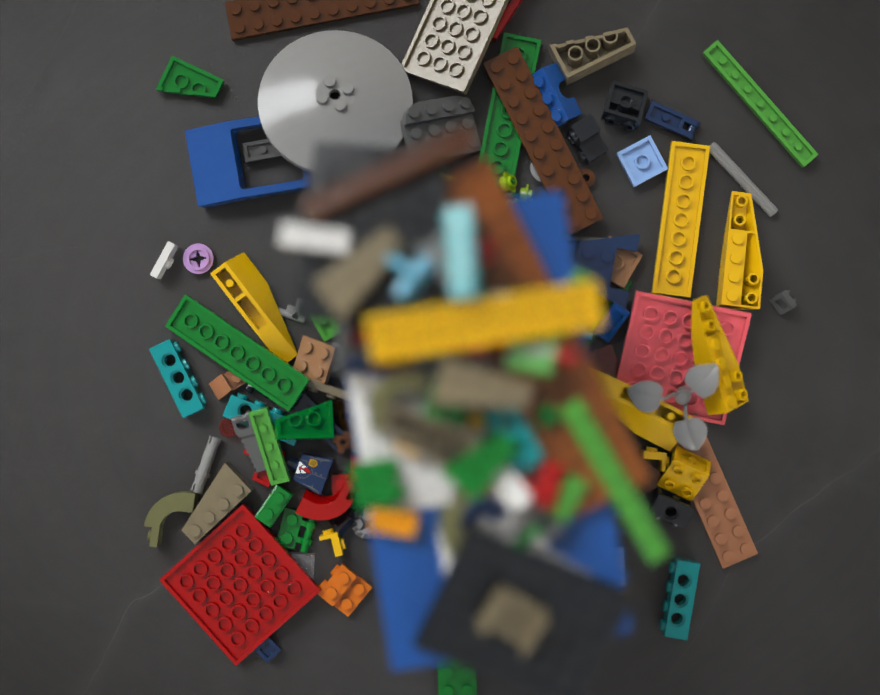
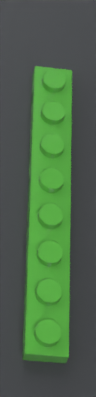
M718 40L702 53L706 60L801 168L805 167L819 155Z
M577 397L559 408L649 563L652 565L669 555L671 552L581 398Z

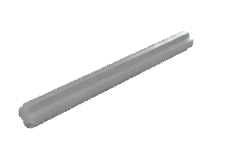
M481 515L477 521L479 528L513 543L521 536L484 515ZM533 541L524 547L594 575Z

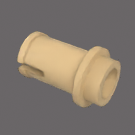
M397 437L391 448L395 450L394 453L399 452L413 460V462L416 461L421 452L418 448L400 437Z

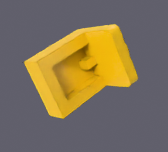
M646 447V450H641V458L659 460L658 470L665 472L669 466V456H667L666 452L658 451L657 447Z
M334 528L323 530L319 540L331 538L335 557L343 555L346 549L345 539L341 538L340 534L334 531Z

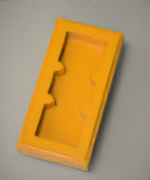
M373 507L370 531L415 538L418 514Z

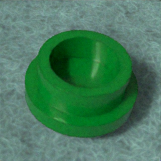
M551 404L540 406L536 413L537 421L545 427L555 425L559 420L558 409Z

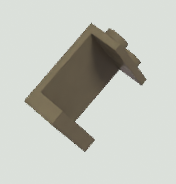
M500 583L477 617L476 624L477 630L483 634H486L490 629L518 644L520 653L525 656L529 649L534 648L540 632L545 631L548 627L549 616L546 608Z

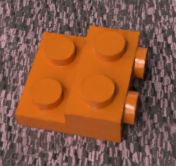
M343 562L340 566L337 564L330 572L332 576L328 581L324 579L319 585L321 591L318 595L332 607L334 605L349 617L373 586Z

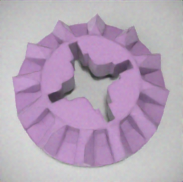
M192 244L183 254L184 266L194 274L205 273L213 266V253L204 244ZM198 253L201 257L206 258L201 260L200 267L198 262L191 260L196 258Z

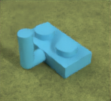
M423 254L411 267L394 255H390L387 259L390 265L406 275L398 282L394 292L403 302L409 304L436 267Z

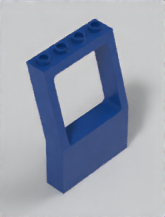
M260 116L185 130L199 207L208 208L247 199L308 190L310 172L303 170L302 180L246 189L237 133L244 130L263 128Z

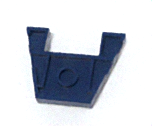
M640 234L579 242L575 261L577 270L597 280L600 296L626 309L629 291L610 288L616 250L637 252Z

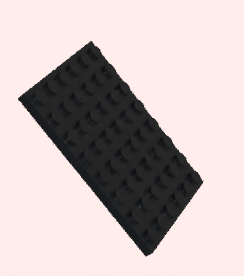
M314 142L308 197L410 149ZM449 159L310 223L305 214L304 225L350 231L351 238L347 256L386 227H389L404 249V252L398 259L411 267L422 254L428 258V252L416 253L415 244H431V242H434L433 235L441 234V214L444 211ZM440 243L435 245L434 248L440 249ZM301 249L293 314L294 320L343 324L313 282L345 259L346 255ZM436 260L431 261L433 265L436 267ZM392 266L380 278L374 289L370 290L359 307L351 313L345 324L366 326L364 316L434 305L437 267L410 303L406 304L394 292L398 282L406 275Z
M468 525L412 644L415 648L537 695H584L635 595L631 590ZM500 583L547 609L549 625L545 631L540 632L534 648L529 649L525 656L520 653L518 644L489 629L486 634H483L477 630L476 619Z

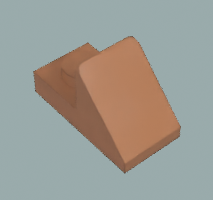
M230 371L219 375L209 383L218 400L246 384L245 381Z

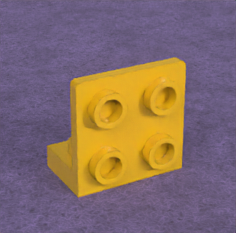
M676 445L672 453L671 463L659 479L657 485L692 501L710 476L711 461Z

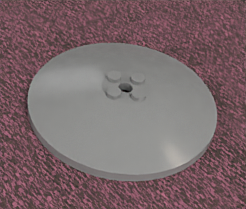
M340 30L309 34L286 46L274 57L267 67L258 93L260 121L269 142L288 162L308 172H311L314 142L398 148L404 139L400 121L405 111L413 105L410 81L398 59L377 41L358 33ZM337 92L341 96L339 99L334 100L330 98V94Z

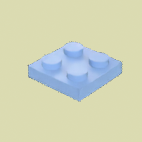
M651 135L616 153L633 188L668 170Z

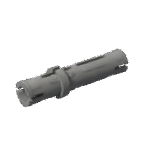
M209 436L198 470L196 469L195 471L196 476L190 489L191 491L199 494L203 493L207 478H210L211 474L209 473L221 439Z

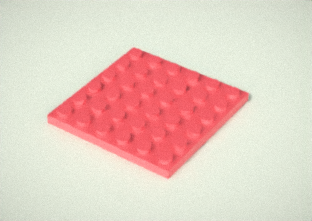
M636 290L616 379L631 386L641 381H655L663 388L661 397L676 392L681 386H687L685 375L691 367L695 366L691 330L692 301ZM712 305L738 364H740L752 314ZM694 391L690 402L687 404V414L691 415L692 418L696 417L705 422L725 425L727 413L708 415L704 399L699 397ZM675 397L664 400V402L684 412L683 405L678 404L675 401Z

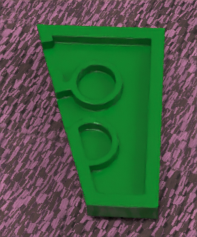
M171 56L155 90L157 92L217 99L225 81L179 58Z
M332 400L275 420V440L334 438Z

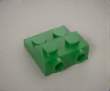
M395 456L349 465L359 510L400 503L404 500L403 497L406 496L405 486L403 483H400L398 474H401V467L399 461L395 460Z

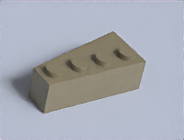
M627 27L605 32L602 35L587 36L580 40H569L558 45L552 44L549 46V54L553 62L557 63L565 78L564 83L567 86L634 53L636 42Z
M386 227L313 282L343 324L349 319L351 313L359 307L370 290L374 289L380 278L392 267L387 262L388 257L394 255L399 258L404 252L403 246L390 228Z
M444 358L438 371L429 406L523 411L528 407L534 385Z
M391 403L383 424L384 427L418 448L443 467L448 466L473 450L478 436L477 433L422 415L420 412L395 403Z
M229 461L225 462L182 528V531L196 544L255 488Z

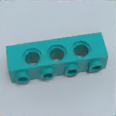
M168 339L150 348V353L182 418H187L207 408L205 404L207 399L203 392L200 393L197 388L199 383L196 377L192 376L189 371L191 368L186 358L183 359L180 353L182 348L179 342L174 341V339ZM170 355H173L176 359L173 366H170L167 362ZM179 372L184 375L182 383L176 380V375ZM187 389L191 390L193 394L190 400H187L184 396Z
M238 392L237 395H231L223 416L231 419L232 417L243 415L242 409L245 405L250 406L252 411L264 408L266 403L259 400L252 402L247 400V395ZM275 407L272 410L269 409L274 426L276 419L286 416L283 415V410ZM247 421V422L240 423V424H243V425H245V426H249L248 421ZM298 439L281 441H284L294 446L296 445Z
M481 408L485 415L483 420L488 429H492L495 435L502 431L513 441L521 443V451H515L507 461L512 470L514 469L517 473L544 458L518 411L499 410L496 412L492 409ZM501 421H508L510 423V432L502 430Z
M674 557L673 562H670L669 573H671L670 581L666 583L667 600L663 601L662 610L665 611L664 618L660 619L659 630H661L664 637L681 640L688 639L700 563L697 561ZM686 575V581L679 584L678 577ZM677 594H682V601L678 603L675 602V596ZM674 613L680 614L677 621H671V616Z

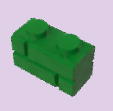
M276 484L272 493L255 515V518L271 528L295 493L282 484Z

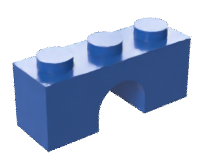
M557 63L542 67L532 74L534 84L539 88L543 102L547 104L551 117L558 127L582 115L575 98H566L559 90V84L565 78Z

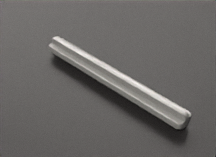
M713 142L710 145L709 153L747 193L752 194V199L768 216L771 217L777 213L778 208L716 142Z

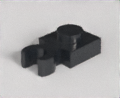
M353 500L348 510L340 516L330 519L329 522L340 535H343L355 522L353 517L359 515L363 509L359 510L357 502Z

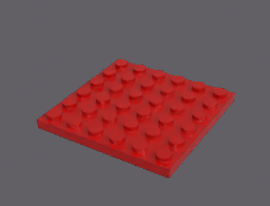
M245 503L159 579L235 666L321 591L319 585L268 528L255 518V514Z

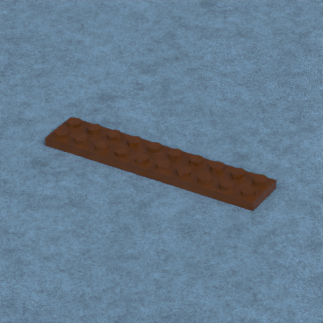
M232 0L225 2L231 38L233 41L419 6V1Z
M518 46L484 62L483 67L546 192L560 190L561 196H565L567 208L564 209V217H568L570 223L568 236L603 219L556 122L551 117L547 104L543 102L539 88L534 84V78Z

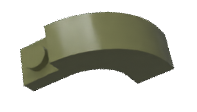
M404 368L394 371L380 380L373 389L367 407L376 408V412L371 411L369 425H373V431H383L386 407L394 394L403 390L425 392L429 369Z
M460 488L453 492L451 497L452 503L445 500L442 501L438 513L439 534L452 557L463 537L460 531V518L471 499Z
M179 491L155 503L149 511L144 524L145 527H152V529H149L147 541H150L149 547L161 545L164 522L169 514L177 511L193 513L197 507L199 493Z

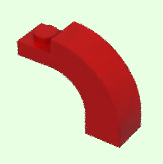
M349 471L341 489L333 495H319L306 489L295 513L312 520H329L343 514L351 506L355 497L351 472Z

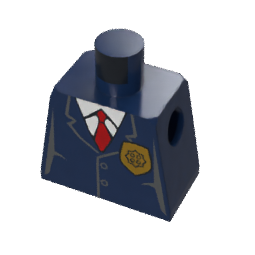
M303 453L300 460L289 457L287 468L296 471L294 481L321 495L334 458Z

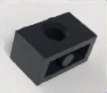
M659 486L649 504V514L654 518L664 519L673 526H681L683 528L686 527L695 510L693 500H687ZM668 507H674V508H675V509L672 510V511L667 510Z

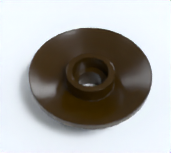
M338 400L332 404L333 421L344 432L349 431L353 435L354 429L349 401Z

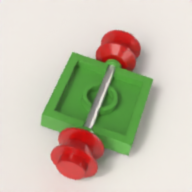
M561 333L487 345L490 353L495 349H499V354L502 355L509 349L505 362L506 368L551 377L555 358L559 366L565 362L568 363L569 368H572L573 364H577L579 358V351L576 350L575 345L571 349H567L566 344L563 343L557 349Z

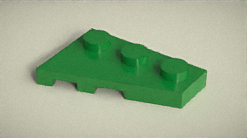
M501 431L441 469L440 472L472 499L476 500L518 449L519 445Z

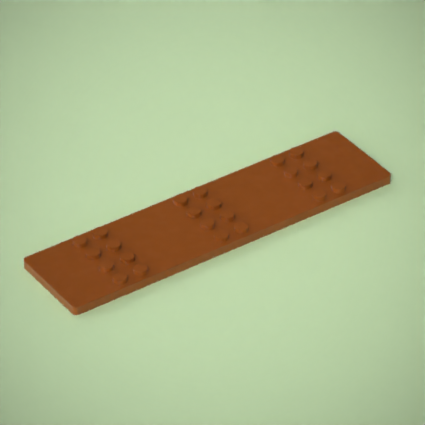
M484 157L448 175L444 207L472 204L474 206V213L478 214L476 222L477 237L495 241L490 265L479 262L480 272L514 265L518 288L503 292H519L553 286L489 159ZM442 227L441 231L443 237L446 236L445 227ZM444 250L445 260H447L446 250ZM570 331L563 343L566 344L567 349H571L573 345L576 346V350L579 351L578 362L573 364L572 368H569L568 363L565 362L559 366L555 358L551 374L553 378L563 379L562 389L557 388L556 392L543 390V385L534 384L528 407L518 412L544 457L543 460L565 465L561 483L567 473L570 472L589 484L570 518H575L612 499L559 409L577 397L581 398L631 486L634 488L647 481L649 474L576 331ZM487 347L486 356L494 372L517 380L518 370L505 367L509 349L501 355L499 354V349H495L490 353L489 347ZM544 404L554 405L559 411V420L551 427L541 425L536 418L538 408Z

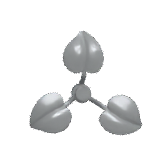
M716 363L691 367L685 375L687 386H681L676 392H672V394L661 397L663 393L662 386L655 381H641L628 388L627 393L633 404L643 412L655 411L660 405V400L664 401L675 397V401L684 407V421H677L673 429L674 436L683 447L695 451L700 449L707 437V426L704 421L696 417L688 420L687 404L690 402L694 391L702 398L708 397L715 392L719 382V369Z

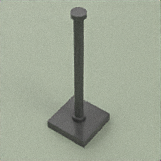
M338 324L334 363L335 371L345 373L349 372L350 356H353V354L371 356L369 346L354 345L351 342L352 327L348 324ZM434 353L403 359L441 363L446 358L466 365L476 366V368L480 369L482 355L474 357Z

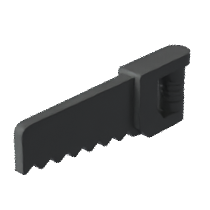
M246 411V414L232 417L231 422L235 434L242 439L241 442L244 443V448L247 449L246 453H249V458H251V463L254 464L253 467L256 468L257 473L266 470L248 414L250 411ZM247 421L249 423L248 427L243 428L239 426V423Z

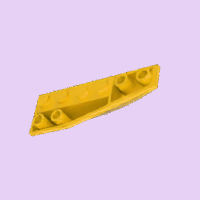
M732 191L722 247L716 306L734 310H759L763 265L752 194Z
M245 252L226 261L210 273L272 353L287 363L297 356V350L268 282Z
M704 295L692 300L691 330L695 365L716 363L719 369V382L715 392L703 398L707 414H726L749 401L743 375L708 296Z
M596 370L622 423L634 434L670 452L678 442L673 433L674 425L677 421H684V412L661 400L658 409L655 411H640L633 404L627 393L631 385Z

